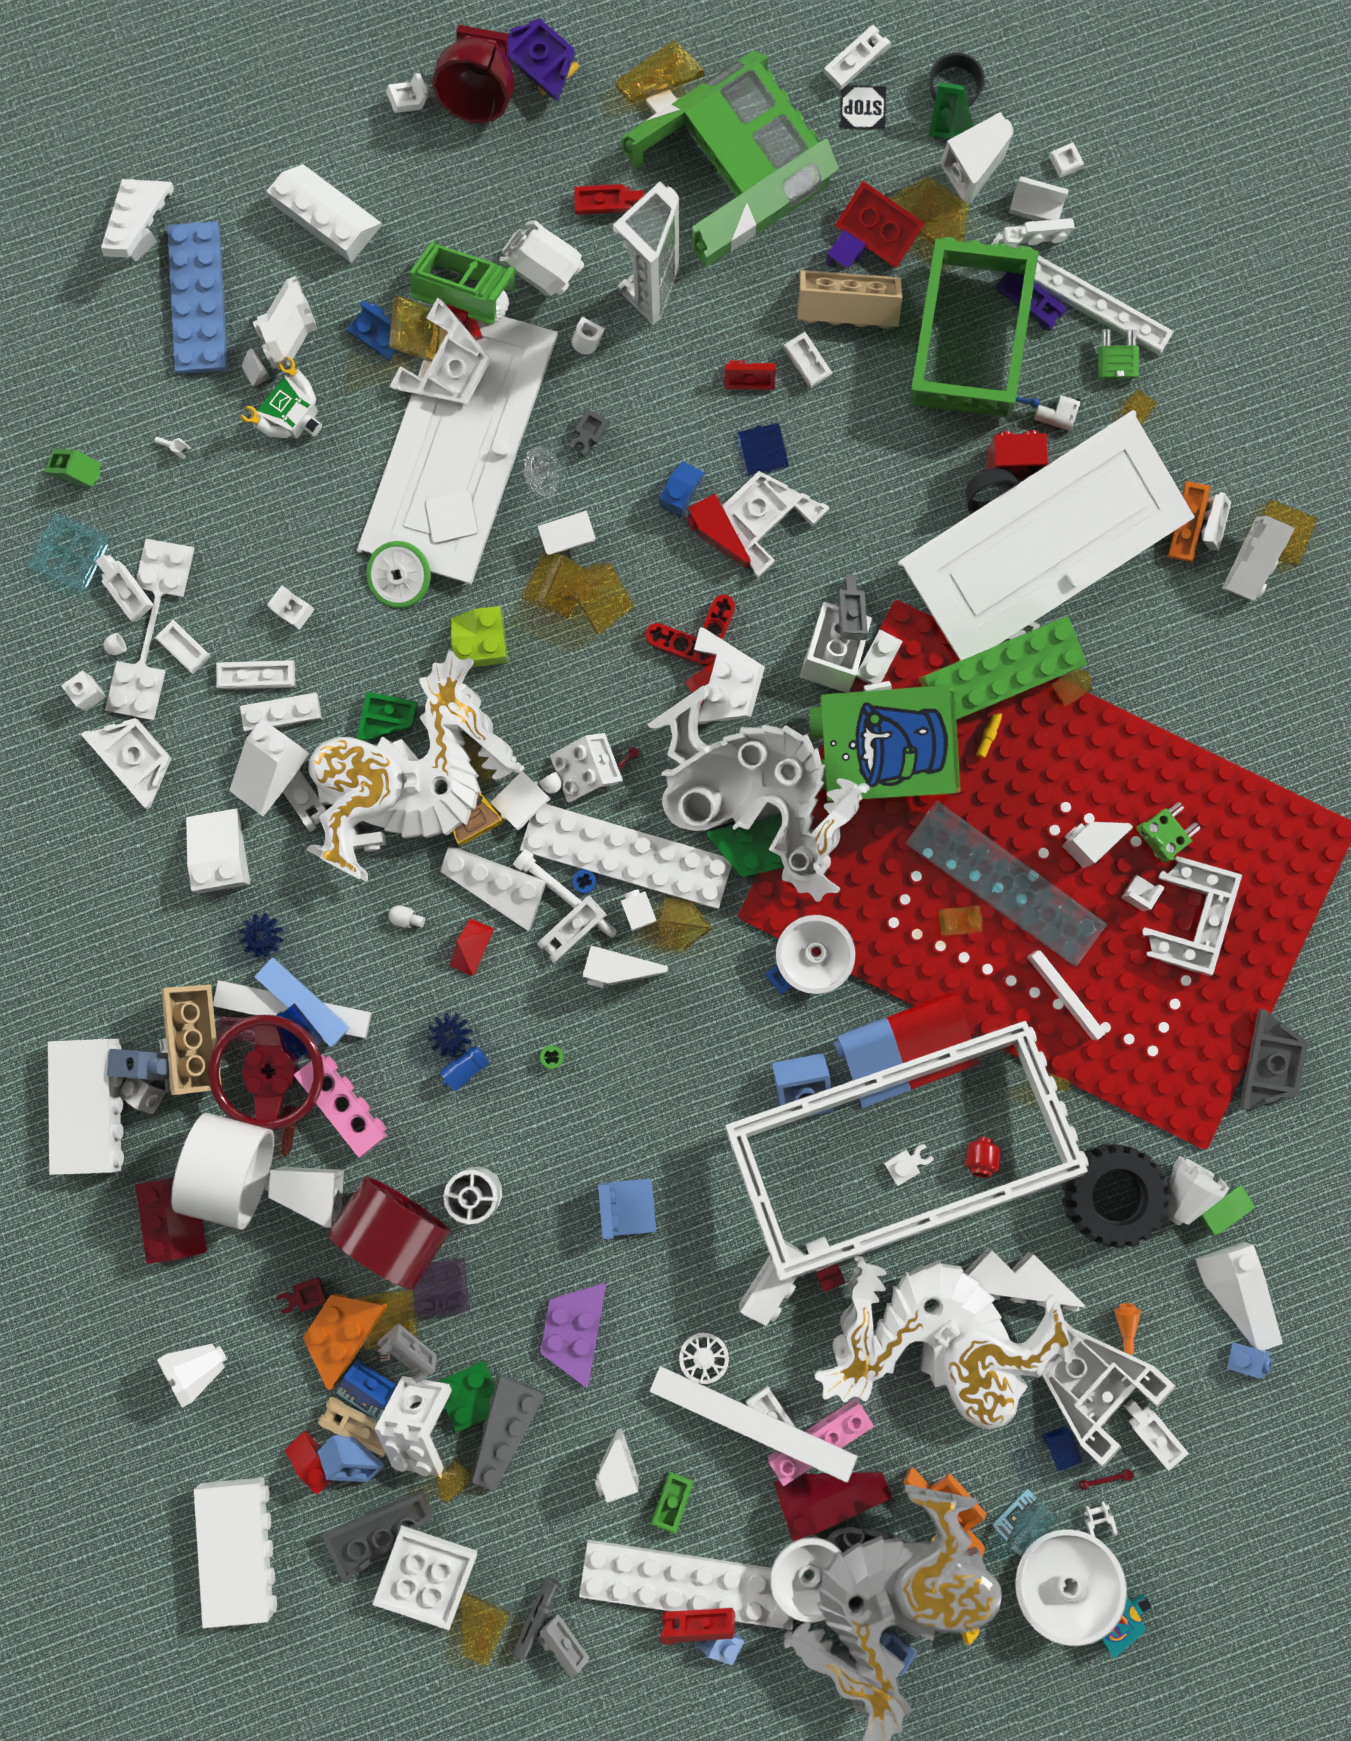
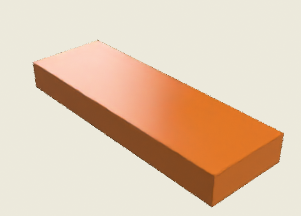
M1185 481L1182 496L1195 518L1172 532L1166 558L1193 562L1211 486Z

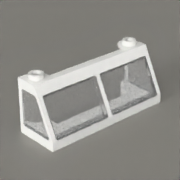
M661 182L655 185L613 224V231L616 234L619 233L626 240L623 246L633 256V274L618 285V291L652 325L661 318L679 269V197L671 187L666 188Z

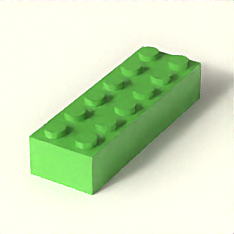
M1066 616L924 675L919 680L922 687L954 686L957 720L1087 665V661L1069 616Z

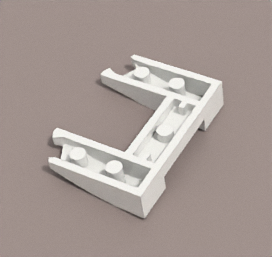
M1177 856L1174 860L1178 864L1169 874L1162 871L1158 879L1206 894L1207 897L1193 942L1144 927L1142 931L1143 936H1149L1152 951L1147 952V956L1210 977L1213 975L1242 875Z

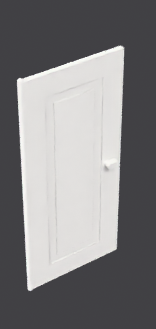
M504 316L493 324L477 321L483 339L477 342L492 360L467 405L411 394L357 548L358 553L366 552L373 554L378 547L391 541L408 542L416 546L424 554L431 573L472 585L558 336L557 331ZM438 325L435 326L418 377L423 379L448 331ZM466 490L469 491L477 533L435 543L432 539L426 500Z
M1133 410L898 561V565L904 568L958 659L962 660L1000 644L1195 517L1139 423L1136 411Z

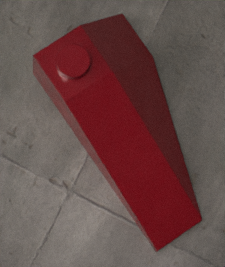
M804 1472L785 1486H783L780 1480L773 1481L792 1541L823 1531L892 1499L883 1472H852L848 1482L826 1472L821 1474H808Z

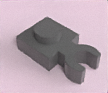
M587 408L575 428V433L580 436L571 441L570 450L573 452L577 445L584 446L581 455L585 458L590 451V442L596 445L599 443L610 424L609 420Z

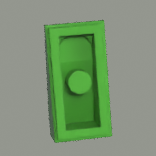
M1238 1185L1227 1192L1224 1198L1199 1216L1209 1234L1216 1236L1256 1207L1242 1185Z
M668 1472L649 1525L675 1535L694 1481Z

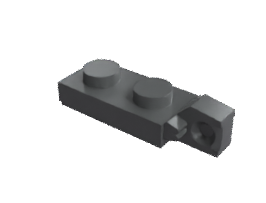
M846 574L843 588H839L837 595L840 639L866 640L868 629L865 591L857 589L856 575Z

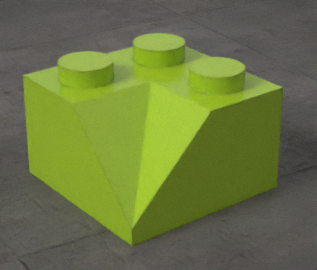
M500 606L473 609L452 618V648L457 658L460 660L471 658L474 662L472 667L509 663L503 613Z

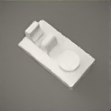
M1225 493L1215 495V497H1208L1207 506H1212V509L1205 511L1203 519L1208 520L1207 525L1203 526L1201 536L1209 550H1220L1231 506V501Z

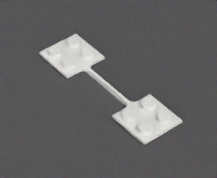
M146 539L136 582L142 590L154 593V606L139 662L136 664L116 662L105 711L154 720L166 671L148 667L146 659L161 597L165 594L184 596L195 550L194 547Z

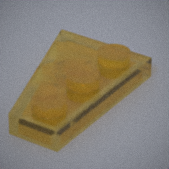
M674 39L616 80L615 86L622 96L632 104L705 77L700 65Z

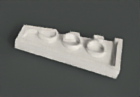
M122 179L101 246L103 256L130 257L143 237V230L146 227H150L154 221L153 215L164 206L165 197L173 193L172 182Z
M448 847L440 872L527 931L531 930L547 881L458 848Z

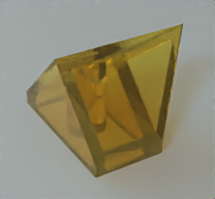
M665 897L657 948L683 952L713 928L691 901Z

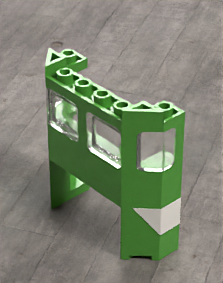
M754 50L621 137V149L636 169L644 164L643 151L685 125L736 195V198L692 226V249L705 268L829 187L831 175L839 170L827 137L819 142L816 133L812 129L809 130L801 112L798 109L794 110L785 90H780L776 85L774 75L768 69L769 57Z

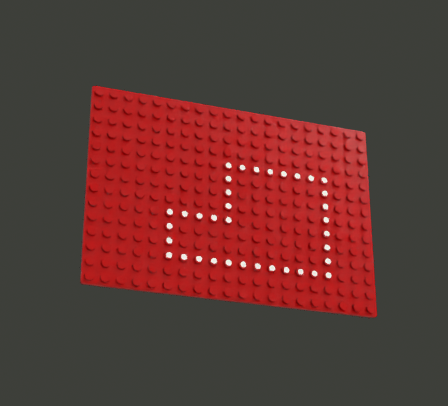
M900 600L893 602L880 630L903 642L881 682L889 681L892 689L922 687L919 680L920 677L960 660L932 616ZM856 677L849 693L864 692V686L871 684ZM1056 677L956 720L960 792L860 800L859 808L855 815L844 825L840 826L839 843L828 854L831 864L824 873V876L840 888L838 893H826L821 901L816 902L810 893H798L792 883L782 880L784 868L757 875L739 911L738 917L740 920L779 939L786 927L801 917L822 915L832 918L844 926L853 940L855 962L851 975L913 1006L956 992L963 1007L970 1034L976 1037L1026 1021L1028 1027H1032L1037 1037L1035 1044L1038 1052L1042 1051L1046 1058L1047 1066L1045 1069L1048 1073L1201 1149H1207L1248 1064L1258 1008L1266 1010L1270 1015L1351 844V820ZM1002 713L1001 721L996 731L997 735L994 742L991 743L985 759L976 756L975 754L981 743L983 732L987 728L992 715ZM824 742L819 750L820 759H825ZM827 790L819 791L816 796L818 802L811 814L814 819L810 829L815 830L829 815L824 805L834 801H827ZM1178 802L1181 803L1179 807L1184 806V809L1174 817L1184 830L1193 823H1197L1196 827L1200 826V830L1190 837L1192 842L1174 855V859L1179 856L1242 875L1213 975L1210 977L1148 957L1147 952H1152L1149 936H1143L1142 932L1145 927L1193 942L1207 897L1206 894L1158 879L1162 871L1169 874L1178 863L1174 859L1167 863L1162 862L1136 828L1138 825L1150 820L1163 809L1167 808L1169 810ZM1091 822L1130 823L1133 828L1096 863L1085 868L1062 847L1067 841L1065 835L1081 823L1084 826ZM1136 875L1154 886L1161 885L1164 887L1151 910L1143 912L1121 898ZM813 947L811 949L814 955H819L821 953V949L819 947ZM1038 950L1044 954L1105 1031V1035L1098 1040H1092L1027 956ZM1014 1045L1002 1048V1050L1019 1058Z

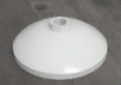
M809 915L793 921L783 931L777 943L776 961L784 979L796 989L812 994L826 993L843 984L851 974L855 962V947L849 932L839 922L822 915ZM813 947H819L821 949V953L819 955H814L811 949Z
M820 1538L799 1539L786 1546L775 1559L770 1578L772 1593L779 1607L790 1617L803 1622H818L826 1619L817 1605L820 1602L818 1585L822 1584V1567H828L835 1555L840 1551L834 1544ZM807 1570L813 1571L811 1577H805L804 1573Z

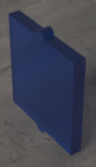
M779 423L762 427L757 425L756 428L738 432L748 475L756 474L758 471L770 473L771 470L789 466Z
M295 1003L284 1012L280 1011L276 1014V1016L284 1017L301 1026L308 1032L316 1044L323 1040L322 1036ZM280 1028L285 1048L290 1050L297 1060L305 1053L309 1054L304 1044L294 1034Z

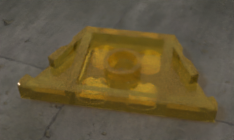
M929 176L918 181L914 186H908L900 190L899 194L889 198L926 223L919 235L935 245V239L951 237L956 239V241L963 242L969 204Z

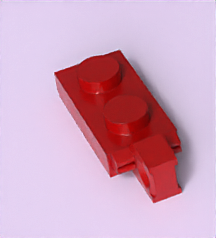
M624 184L575 186V215L625 213V211H629L644 197L643 190L631 191V187H624Z

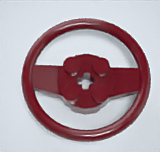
M255 1015L236 1022L220 1036L210 1056L208 1078L217 1104L231 1119L277 1130L298 1122L313 1108L322 1089L324 1066L317 1044L301 1026L281 1016ZM255 1026L254 1050L246 1055L242 1068L246 1088L249 1092L254 1093L255 1118H252L237 1110L225 1096L219 1079V1065L228 1043L240 1032ZM280 1028L291 1032L304 1044L313 1065V1082L307 1098L300 1107L282 1118H279L285 1091L290 1089L297 1080L294 1074L299 1071V1065L296 1056H293L291 1051L285 1048ZM268 1064H271L272 1069H276V1073L271 1076L266 1072Z

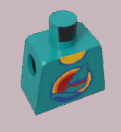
M1144 1593L1131 1601L1127 1597L1120 1621L1107 1636L1101 1639L1113 1659L1146 1631V1627L1139 1616L1152 1609V1606Z

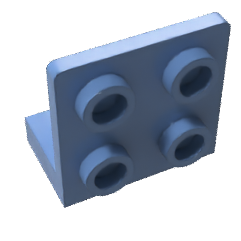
M651 1179L599 1183L598 1191L603 1239H612L616 1235L656 1231Z

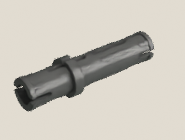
M544 1577L537 1597L532 1599L531 1611L512 1650V1654L518 1659H528L546 1614H549L552 1610L551 1603L560 1586V1582L553 1577Z

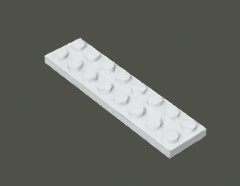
M548 804L539 809L529 820L520 849L522 852L527 849L533 855L589 870L593 873L715 909L720 907L732 866L724 856Z
M588 1540L579 1597L666 1611L733 1608L736 1613L735 1621L789 1630H792L794 1619L779 1607L774 1598L770 1582L772 1568Z

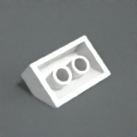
M784 1240L790 1260L807 1255ZM769 1255L740 1301V1312L767 1326L769 1321L774 1322L781 1312L780 1303L784 1298L788 1300L795 1290L796 1286L793 1283L797 1277L780 1283Z

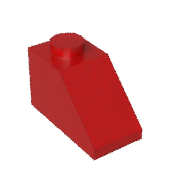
M304 1430L285 1452L297 1475L317 1495L331 1480L326 1479L317 1452L321 1446Z

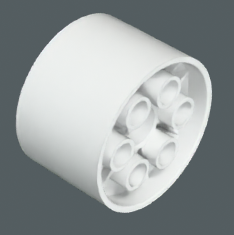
M203 1113L193 1125L179 1158L172 1189V1208L174 1212L240 1230L244 1229L249 1224L258 1207L265 1188L266 1176L269 1175L274 1150L273 1131L210 1113Z

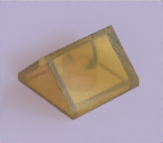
M542 552L522 600L569 619L589 571L564 555L553 554L548 556Z

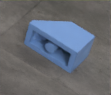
M332 1436L317 1451L327 1480L369 1482L384 1467L383 1462L354 1437Z

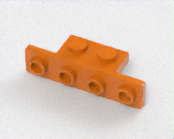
M912 1467L908 1470L903 1481L904 1485L971 1497L950 1473L930 1486ZM977 1503L970 1509L960 1511L957 1518L958 1523L972 1541V1544L967 1549L976 1546L983 1557L985 1546L970 1530L983 1521L987 1514Z

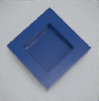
M775 965L765 974L766 978L781 995L792 986L784 979L778 965Z

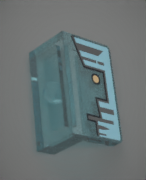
M1026 1488L991 1526L1009 1547L1021 1557L1028 1547L1058 1517L1030 1488Z

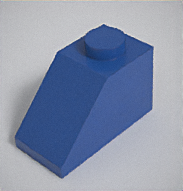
M682 461L670 476L659 498L660 507L682 518L705 472Z

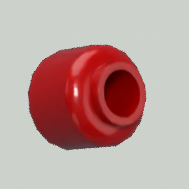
M979 1137L978 1141L969 1143L965 1166L970 1170V1174L980 1178H991L992 1174L997 1173L1000 1165L1001 1148L994 1144L993 1139L987 1137Z

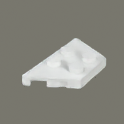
M136 718L124 721L122 724H112L104 726L103 729L83 732L81 735L143 807L149 809L172 759L171 756Z

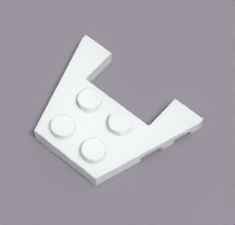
M437 298L427 319L448 331L423 379L400 366L390 387L399 391L467 405L492 359L449 307Z
M760 471L722 506L751 559L750 566L757 578L762 576L775 563V560L758 544L775 525L794 508L814 526L830 509L827 505L820 504L810 499L809 496L788 488V485Z
M700 627L694 650L716 655V660L709 681L710 693L705 698L703 706H700L698 725L707 724V722L728 721L751 717L765 666L710 631Z

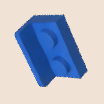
M363 300L360 304L361 312L347 330L353 337L390 361L407 339L404 325L395 317L390 319L383 314L384 311L375 303L369 305Z

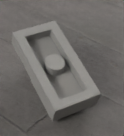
M559 1614L551 1617L536 1638L545 1652L549 1650L554 1652L555 1657L570 1678L577 1675L590 1659Z

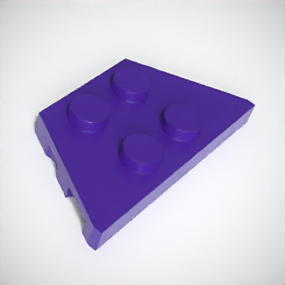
M540 18L528 22L525 26L511 28V33L508 34L509 61L557 102L575 57L574 48Z

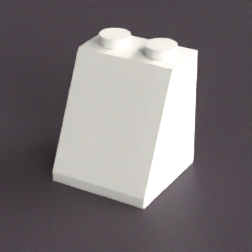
M1001 112L947 141L940 165L965 206L972 202L1005 158L1013 136V127L1010 121L1003 117Z
M279 1167L270 1170V1175L266 1176L265 1190L269 1191L268 1198L326 1228H331L342 1212L344 1170Z

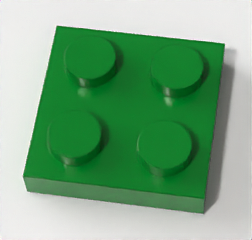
M485 1359L436 1381L449 1384L452 1390L444 1406L456 1433L487 1419L490 1410L491 1394H494L496 1385Z

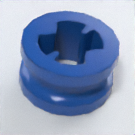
M583 869L575 873L572 882L578 892L587 894L594 890L596 878L592 872ZM585 875L590 876L588 879L589 881L592 880V884L590 886L586 885L584 889L580 888L581 884L577 883L578 878H583Z

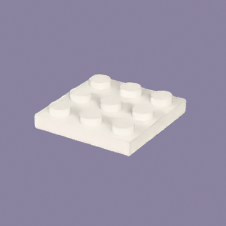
M401 1525L374 1597L373 1605L449 1630L475 1562L477 1551Z

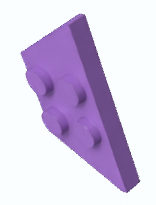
M599 1283L598 1285L553 1297L549 1300L540 1353L585 1387L589 1385L606 1283Z

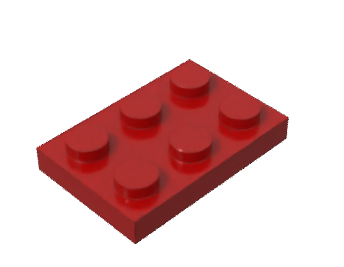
M862 181L834 226L842 231H847L865 243L866 248L895 268H898L926 223L865 181Z

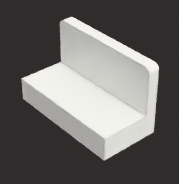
M1020 177L1008 213L1035 221L1058 220L1069 190Z
M587 511L538 526L548 556L595 541V535Z

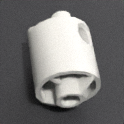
M479 1166L467 1168L453 1176L447 1183L444 1192V1204L449 1215L458 1222L465 1224H476L487 1219L498 1208L502 1198V1186L498 1176L489 1169Z

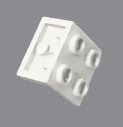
M605 733L584 736L550 755L555 771L561 779V787L567 802L574 801L599 787L615 785L623 781Z

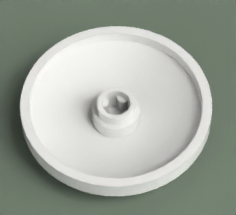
M1058 1530L1043 1535L1025 1551L1016 1573V1594L1025 1618L1036 1631L1056 1643L1068 1646H1084L1095 1643L1107 1636L1116 1627L1124 1612L1127 1586L1123 1569L1116 1556L1104 1543L1085 1532Z

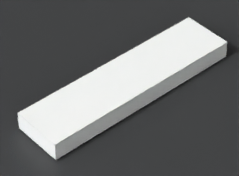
M1038 950L1027 956L1092 1040H1098L1105 1035V1031L1044 954Z

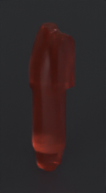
M287 1106L285 1108L284 1116L289 1115L297 1108L294 1106ZM297 1122L284 1128L281 1144L283 1156H287L290 1153Z

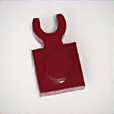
M320 1276L292 1286L294 1294L283 1292L276 1297L277 1300L286 1298L289 1301V1306L281 1310L282 1314L291 1312L296 1305H299L302 1312L322 1305L327 1301Z

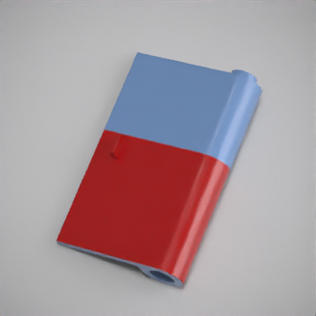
M952 992L837 1035V1041L833 1043L838 1057L844 1056L854 1081L972 1040L958 995L956 992ZM978 1058L859 1098L861 1107H867L979 1064Z

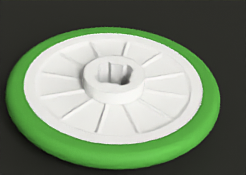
M391 541L381 545L373 552L367 565V582L371 592L381 603L389 607H410L419 602L428 590L431 578L428 561L416 546L408 542ZM396 570H400L401 579H396Z

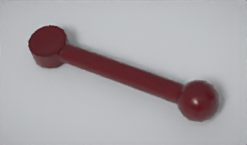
M632 747L629 749L628 755L617 765L619 770L631 758L638 756L639 751L637 748Z
M1124 1469L1121 1474L1091 1481L1081 1480L1079 1488L1087 1490L1090 1486L1120 1479L1130 1481L1133 1479V1472L1129 1469Z

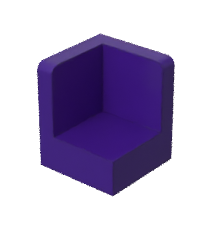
M844 230L828 252L825 264L831 266L833 261H835L845 269H849L854 261L858 262L863 255L865 243Z

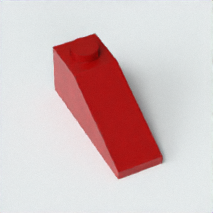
M716 494L688 507L686 521L692 531L696 530L702 539L743 568L747 569L750 567L751 559Z

